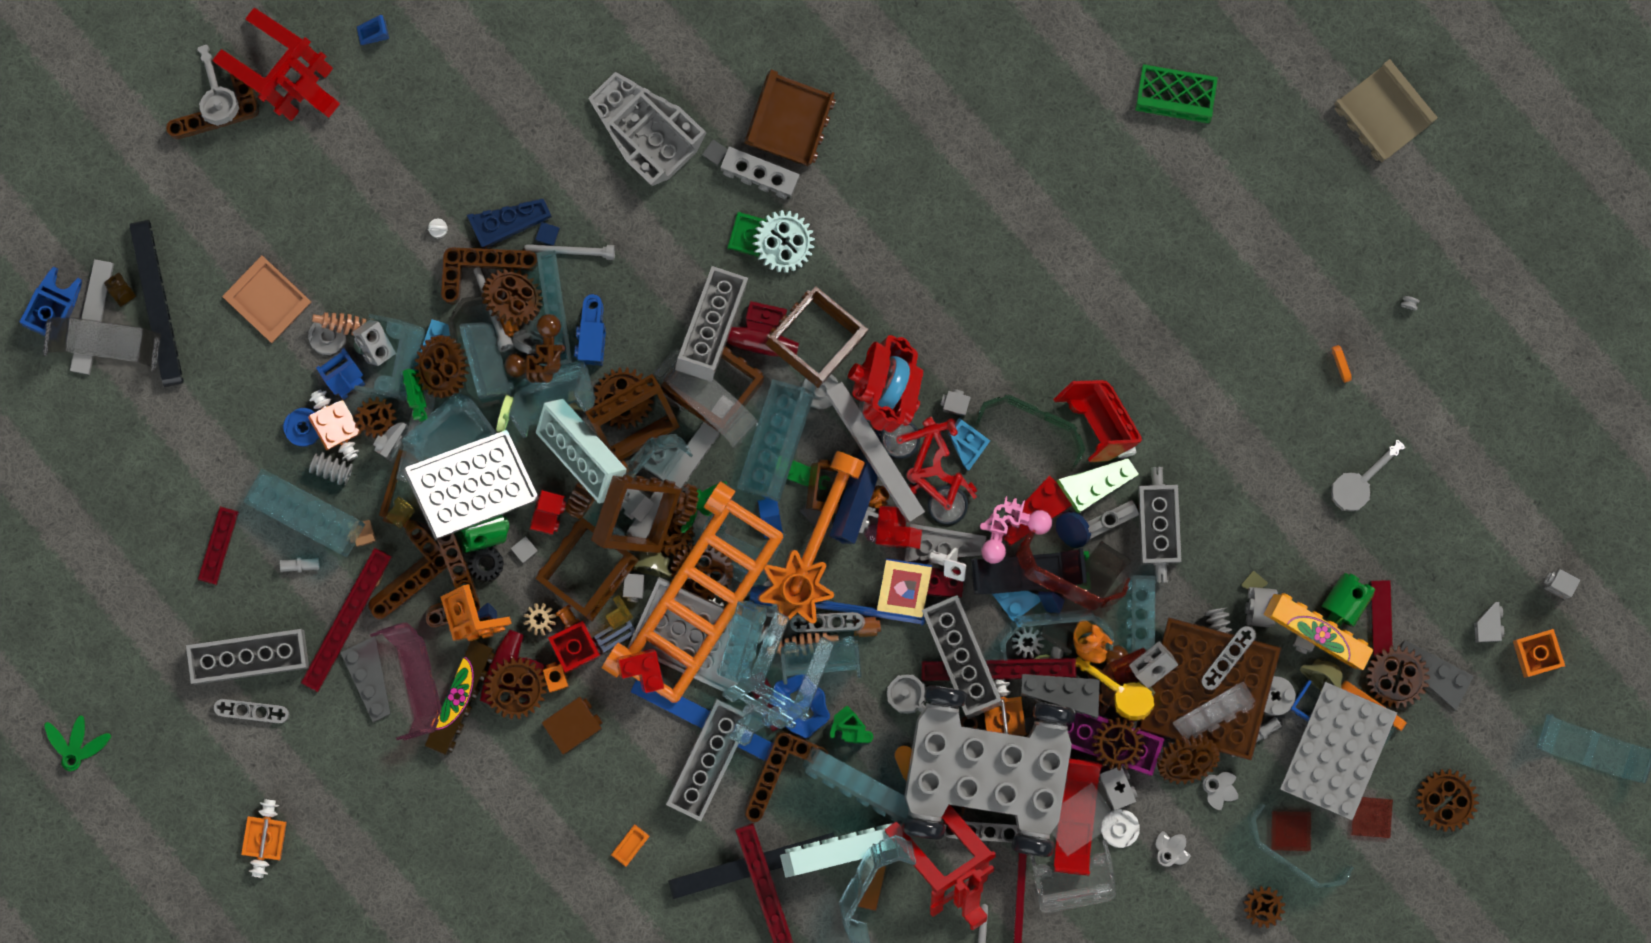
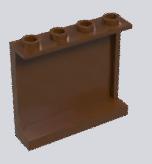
M771 69L767 72L744 143L808 167L815 163L818 152H816V149L823 141L824 135L822 131L829 123L830 117L827 115L829 109L832 110L836 99H833L835 93L829 94L778 75L777 71Z

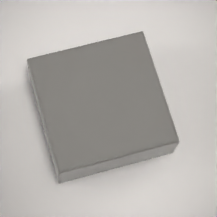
M526 536L511 548L523 564L538 552Z

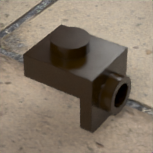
M120 272L104 282L107 290L120 307L136 297Z

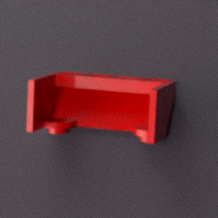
M1105 380L1072 381L1053 399L1054 402H1067L1070 410L1074 413L1084 414L1098 437L1100 443L1095 448L1096 452L1088 458L1089 462L1109 461L1134 448L1142 441L1139 431L1113 387Z

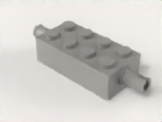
M1151 467L1152 485L1138 487L1141 565L1153 564L1156 571L1155 582L1160 583L1162 575V583H1167V565L1181 562L1178 485L1163 484V467H1158L1157 471L1156 467Z

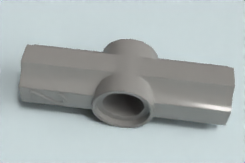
M1132 500L1088 521L1089 532L1091 531L1090 539L1138 516L1139 512ZM1107 515L1115 518L1113 525L1105 523L1104 519Z

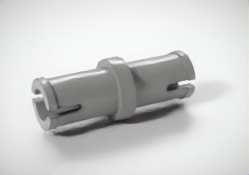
M297 557L296 560H280V572L298 571V573H302L305 570L320 569L319 558L301 559V557Z

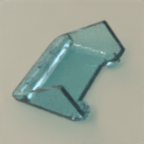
M493 322L459 324L474 385L480 401L485 404L504 399L506 395L513 396L512 391H515L512 379H507L502 356L496 344L498 335Z

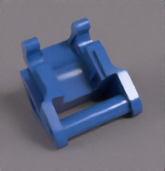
M345 348L341 349L342 352L321 367H316L331 391L335 395L339 393L343 400L348 397L347 393L357 386L363 387L366 385L360 378L363 376L362 372ZM347 358L348 361L326 376L325 372Z

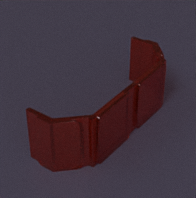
M1035 530L1024 539L1016 552L1020 566L1025 570L1024 575L1029 580L1053 592H1059L1065 598L1089 610L1095 611L1098 607L1105 608L1116 604L1126 595L1129 588L1130 578H1127L1118 586L1115 595L1101 599L1038 567L1029 546L1036 532Z

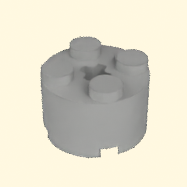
M1248 588V598L1250 601L1245 604V614H1247L1246 625L1260 627L1275 626V621L1263 614L1273 594H1278L1276 589Z
M1274 676L1264 714L1278 716L1291 709L1295 702L1296 694L1289 681L1282 677ZM1271 692H1272V693H1276V692H1277V693H1278L1277 697H1278L1279 699H1278V700L1276 699V700H1273V701H1272V699H1271V698H1272Z

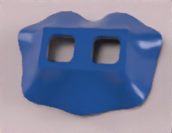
M797 674L775 683L773 688V705L783 715L784 725L788 731L807 739L828 722L830 713L826 707L825 694L822 689L810 680L807 674ZM799 689L802 691L804 699L795 704L790 698V694ZM807 706L811 707L814 716L808 720H803L799 713L800 710Z

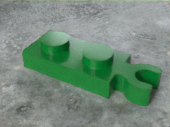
M406 369L402 372L404 377L403 383L407 392V402L409 407L413 408V419L415 421L419 419L420 422L427 420V414L424 410L427 406L422 389L423 386L418 383L421 378L415 376L419 371Z
M783 457L777 475L809 487L811 467ZM828 476L819 477L818 488L825 491L827 488L821 485V481H830V478Z

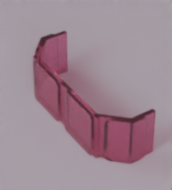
M407 622L370 634L371 637L383 635L397 648L415 718L409 733L396 737V740L403 739L406 741L435 732L439 722V714L442 713L436 684L431 673V664L425 641Z

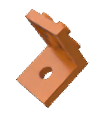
M463 585L441 596L453 641L462 639L473 641L478 639L479 636H482L483 639L494 636L493 633L505 631V627L512 624L510 616L480 621L469 585Z

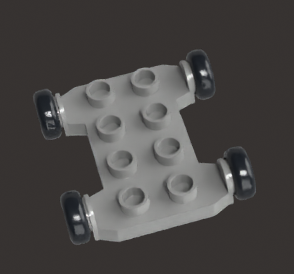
M933 685L927 686L924 698L926 701L931 702V704L926 703L925 709L916 722L904 795L909 810L908 815L912 818L904 820L903 832L914 837L933 840L942 839L945 835V826L939 823V821H941V817L948 804L1013 814L1016 818L1017 832L1021 835L1013 837L1012 849L1023 854L1050 857L1053 854L1054 843L1047 839H1050V834L1059 823L1072 745L1066 724L1074 722L1075 710L1064 706L1037 703L1033 709V716L1039 721L1034 722L1027 737L961 726L959 708L957 707H962L966 704L967 694L965 691Z

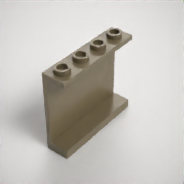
M1390 59L1344 97L1339 98L1334 104L1338 115L1344 116L1347 119L1348 127L1360 135L1358 137L1360 142L1364 146L1368 145L1372 150L1370 153L1376 161L1380 160L1381 163L1438 118Z

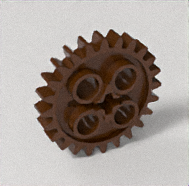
M506 268L502 272L497 270L495 274L491 273L484 283L481 297L485 299L482 303L488 304L486 310H492L490 316L497 315V321L501 318L504 319L505 325L508 321H510L511 326H514L515 322L519 326L523 322L528 324L530 320L533 321L538 316L543 306L541 303L543 297L540 296L542 290H536L539 284L532 283L534 278L527 279V273L522 276L521 270H518L517 273H514L513 268L509 272Z
M438 335L437 337H431V340H425L426 345H421L422 351L417 352L420 358L415 359L419 363L418 366L414 367V369L419 370V373L415 376L421 378L418 383L424 384L422 389L428 390V395L433 394L434 397L440 398L452 397L453 393H459L458 388H464L462 382H467L464 376L469 374L466 371V367H469L470 364L465 363V360L469 358L463 355L466 349H460L462 344L456 343V339H451L450 336Z
M619 367L618 373L611 369V376L604 373L606 379H598L601 386H594L598 392L592 394L597 397L592 403L599 404L605 401L607 396H614L622 390L617 388L619 381H626V388L642 380L643 374L641 373L636 376V369L629 373L628 367L625 372H622ZM648 398L630 409L628 416L618 415L611 419L610 426L613 427L617 424L618 429H621L622 425H625L626 429H628L629 424H632L635 428L636 421L641 424L643 423L642 416L648 418L646 411L652 412L649 404H654V401Z
M692 542L689 549L683 546V552L678 551L677 557H674V563L671 566L672 577H675L693 549L694 544ZM708 546L701 558L706 557L708 560L699 559L695 568L700 569L701 572L728 588L727 585H731V578H733L734 574L732 572L734 565H730L732 559H727L726 555L712 546ZM717 571L720 574L715 575L712 572ZM689 577L682 586V588L703 596L705 599L709 595L712 599L715 598L714 593Z
M1400 645L1397 646V650L1390 646L1389 652L1383 648V655L1376 653L1378 660L1371 659V663L1374 666H1368V670L1372 672L1366 676L1372 679L1367 682V685H1373L1370 692H1377L1375 699L1382 697V704L1386 700L1389 701V707L1392 703L1396 704V708H1399L1400 703L1407 707V701L1413 705V698L1420 700L1419 693H1426L1423 687H1429V684L1424 681L1430 679V676L1425 674L1429 671V668H1423L1426 660L1420 662L1419 660L1422 655L1414 656L1415 649L1409 653L1408 646L1404 650H1401ZM1393 660L1397 663V666L1394 669H1390L1386 666V663ZM1403 660L1402 678H1399L1396 692L1393 693L1394 675H1397L1400 662ZM1413 666L1416 671L1414 674H1407L1405 668ZM1389 679L1392 684L1389 687H1384L1381 685V681ZM1407 684L1410 687V691L1402 692L1399 687Z
M511 656L510 662L503 658V665L496 662L497 669L490 668L493 674L486 675L490 681L484 682V685L489 687V689L484 690V693L490 694L485 699L486 701H492L489 706L491 708L496 707L495 712L497 714L502 711V717H505L508 713L510 719H513L514 714L520 719L522 713L528 717L527 711L529 710L535 713L533 707L540 708L541 706L538 701L545 700L541 694L547 693L546 690L542 689L547 683L541 681L545 676L543 674L538 675L541 669H534L536 664L532 662L529 665V659L527 658L522 662L520 656H518L517 661ZM506 673H511V679L506 682L503 681V676ZM530 675L529 683L523 684V677ZM502 684L510 687H515L517 684L520 688H532V691L515 689L514 692L511 688L508 687L499 688V685ZM503 692H508V698L503 701L500 700V695ZM527 694V700L524 703H520V696Z
M1191 735L1189 739H1186L1185 736H1183L1181 741L1175 739V744L1168 743L1169 748L1163 747L1164 752H1160V757L1157 758V767L1164 780L1169 779L1170 783L1175 781L1176 784L1183 781L1185 785L1189 780L1191 783H1194L1196 778L1200 781L1201 776L1208 777L1207 772H1213L1212 767L1218 766L1217 762L1220 761V754L1216 743H1213L1212 739L1208 740L1207 737L1201 739L1200 735L1194 738Z
M1443 769L1439 771V775L1436 772H1432L1433 778L1426 776L1427 783L1420 782L1423 789H1417L1421 796L1415 797V799L1420 800L1416 807L1422 808L1418 814H1425L1422 820H1430L1429 827L1436 824L1435 830H1439L1441 826L1443 832H1447L1448 827H1450L1452 832L1455 831V826L1462 829L1461 823L1463 822L1465 825H1468L1467 818L1474 819L1471 812L1478 811L1473 807L1479 804L1478 801H1474V798L1479 796V794H1473L1472 792L1476 789V786H1469L1472 780L1465 781V774L1458 777L1459 771H1455L1453 775L1451 769H1448L1446 774ZM1447 781L1451 782L1453 786L1450 792L1444 790V783ZM1457 789H1460V792L1449 800L1451 804H1444L1437 812H1434V809L1445 801L1444 796L1450 797ZM1431 794H1435L1438 797V802L1435 805L1429 802ZM1459 796L1465 799L1463 807H1459L1456 803ZM1445 808L1451 813L1450 818L1447 820L1442 817V811Z

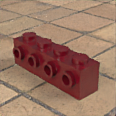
M932 568L927 595L954 597L958 595L959 598H962L963 581L946 577L944 572H941V569ZM952 570L955 574L960 575V570Z

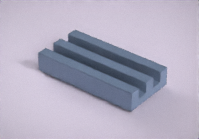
M626 616L594 637L605 653L615 647L618 642L621 643L633 636L635 629ZM623 623H627L625 627L601 641L600 637ZM630 628V633L611 643L607 647L604 646L606 642L610 641L611 639L615 638L616 636Z

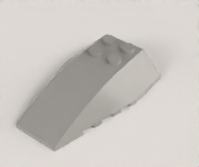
M617 72L611 75L588 98L626 162L651 186L670 179L697 153L706 135V132L679 106L673 105L666 99L651 93L648 89L642 88Z

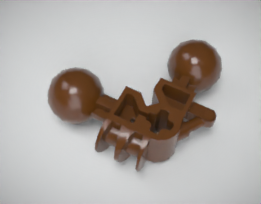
M546 314L538 320L537 330L543 336V345H536V353L539 356H527L526 359L522 354L514 353L505 359L504 367L508 375L520 377L526 373L530 383H549L552 381L553 374L557 373L561 366L560 354L565 351L564 345H554V337L558 335L561 329L560 320L556 316Z
M1114 645L1107 650L1106 665L1103 670L1098 669L1092 664L1091 666L1111 680H1114L1112 676L1115 671L1124 668L1128 664L1129 653L1124 647ZM1086 672V674L1089 676L1088 679H1097L1090 673ZM1102 683L1100 686L1102 693L1099 694L1098 709L1100 715H1105L1110 706L1115 708V691L1108 690L1107 685ZM1118 713V716L1122 721L1126 719ZM1127 719V723L1136 722L1133 720L1128 721Z

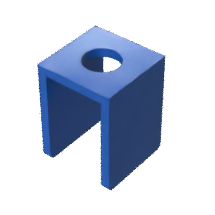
M1310 680L1306 681L1290 709L1307 722L1310 717L1295 707L1312 681Z

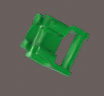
M845 706L834 715L830 737L832 739L835 738V732L841 731V739L845 740V742L870 743L873 740V733L865 731L866 726L849 706Z

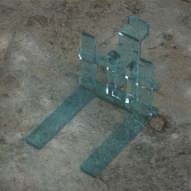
M778 611L774 613L749 678L742 680L733 687H729L722 695L732 702L741 699L748 703L742 712L746 715L737 721L733 733L729 736L732 740L743 746L749 744L754 732L764 726L770 727L774 725L779 729L788 726L792 729L796 726V723L793 721L798 718L803 721L808 719L809 715L807 713L835 646V643L824 637L820 638L795 701L768 687L764 682L789 621V617ZM753 691L761 697L755 700L746 694ZM770 703L775 707L770 709L767 707V704Z

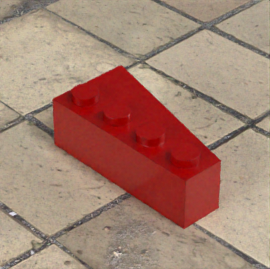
M1048 476L1025 501L1022 513L1032 514L1037 510H1043L1053 519L1072 507L1058 483ZM1009 522L1006 524L1008 526L1006 536L1003 535L1002 539L1009 546H1012L1032 533L1027 525L1020 524L1018 528L1013 527Z

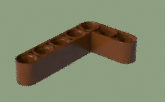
M230 74L240 108L232 121L217 126L205 121L202 113L197 112L169 121L166 131L173 139H182L255 118L259 113V106L254 89ZM243 87H249L247 94H240V90ZM248 105H254L252 112H245V108ZM192 121H199V125L196 128H190ZM174 126H180L181 128L177 134L172 133Z
M448 248L443 255L442 298L450 305L456 304L460 300L462 267L534 270L538 266V258L532 251ZM451 253L458 254V258L454 262L448 260ZM470 254L477 255L475 262L470 263L467 261ZM489 255L496 256V260L493 263H487L486 259ZM512 255L515 257L514 263H505V259L508 256ZM526 257H533V264L526 265L524 263ZM450 272L457 273L455 280L450 281L447 279ZM449 291L456 292L455 298L451 300L446 298V294Z
M410 521L405 527V532L424 556L370 599L368 608L377 619L385 618L447 568L444 557L441 561L435 562L437 557L443 556L440 546L418 521ZM414 529H420L416 535H412ZM426 543H431L430 547L423 548ZM422 569H428L426 573L420 574ZM407 581H413L410 586H405ZM392 593H398L395 598H389ZM383 605L380 610H374L376 606Z
M455 532L448 537L437 539L455 589L459 588L463 583L469 584L478 612L480 609L479 597ZM454 548L457 552L454 555H449L447 550ZM455 566H461L463 567V570L461 572H455L453 568ZM442 602L432 605L426 610V622L431 627L448 624ZM437 613L440 617L433 620L429 616Z
M784 731L776 733L745 806L744 813L747 819L751 822H758L763 817L789 753L812 763L822 765L828 760V752L822 746ZM781 736L788 737V743L784 746L778 743ZM799 743L806 745V749L802 753L796 751V746ZM818 750L823 751V758L815 760L814 753ZM779 754L781 756L780 761L776 764L772 763V755ZM766 772L773 773L771 781L767 782L764 780L763 777ZM759 790H765L766 796L763 799H757L756 793ZM751 808H757L759 810V813L756 817L749 816V810Z

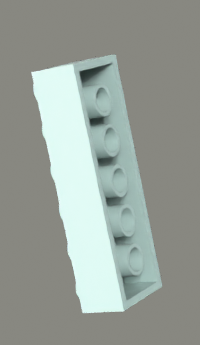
M564 399L544 403L536 434L598 503H603L612 477H623L627 469Z
M893 823L876 827L877 831L874 828L858 831V836L854 832L840 836V840H838V837L822 840V845L817 841L803 845L804 849L801 846L785 849L786 854L780 855L785 878L899 850L885 833V829Z

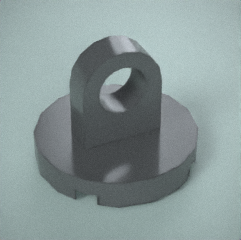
M520 330L514 333L512 343L519 350L518 353L525 356V353L529 356H539L536 353V345H543V336L536 331L526 333V330Z

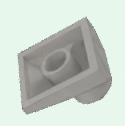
M398 423L392 426L382 437L378 436L373 444L375 446L374 451L392 461L411 428L405 423Z

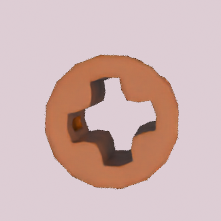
M570 605L555 613L564 623L565 629L580 621L572 613Z

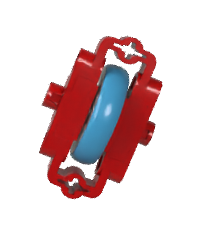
M889 335L881 343L873 342L867 351L865 362L862 365L855 363L848 373V378L855 382L852 395L855 399L859 400L858 408L865 419L871 422L873 428L878 431L885 430L892 433L902 424L904 426L909 425L920 406L918 396L924 370L916 366L918 353L910 346L908 340L903 337L896 338Z

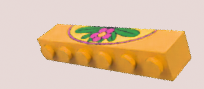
M1285 593L1281 595L1273 594L1263 615L1350 667L1364 670L1373 652V649L1368 647L1366 641L1353 638L1351 632L1338 629L1336 623L1323 620L1321 614L1315 611H1308L1306 605L1300 602H1293L1291 596Z

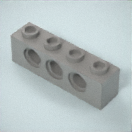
M732 147L728 148L720 167L723 175L734 178V176L739 177L741 182L747 185L752 183L759 185L758 188L765 192H769V190L774 191L776 196L787 199V197L792 198L800 179V174ZM740 163L747 165V169L743 172L737 170V165ZM757 170H762L765 176L758 179L754 176V173ZM775 177H780L783 182L776 186L772 183V180Z

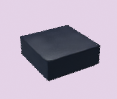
M541 222L535 240L554 246L560 228Z

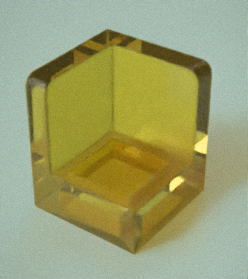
M398 496L394 501L395 506L386 515V518L401 529L415 510Z
M620 595L613 598L618 608L606 615V619L613 630L633 618Z

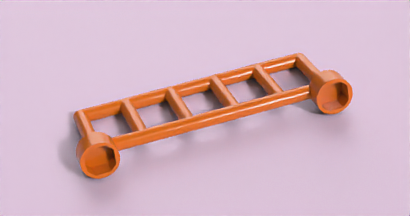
M720 481L704 505V508L714 514L709 524L630 648L628 649L618 642L604 662L602 669L617 678L619 673L615 658L641 652L648 641L687 667L673 689L664 684V689L655 691L672 703H677L781 543L783 533L731 500L736 491ZM729 512L769 538L756 560H753L715 535ZM708 545L749 570L735 593L695 568ZM688 577L728 602L714 625L674 600ZM667 610H670L707 634L694 657L654 632ZM639 675L632 676L640 681Z

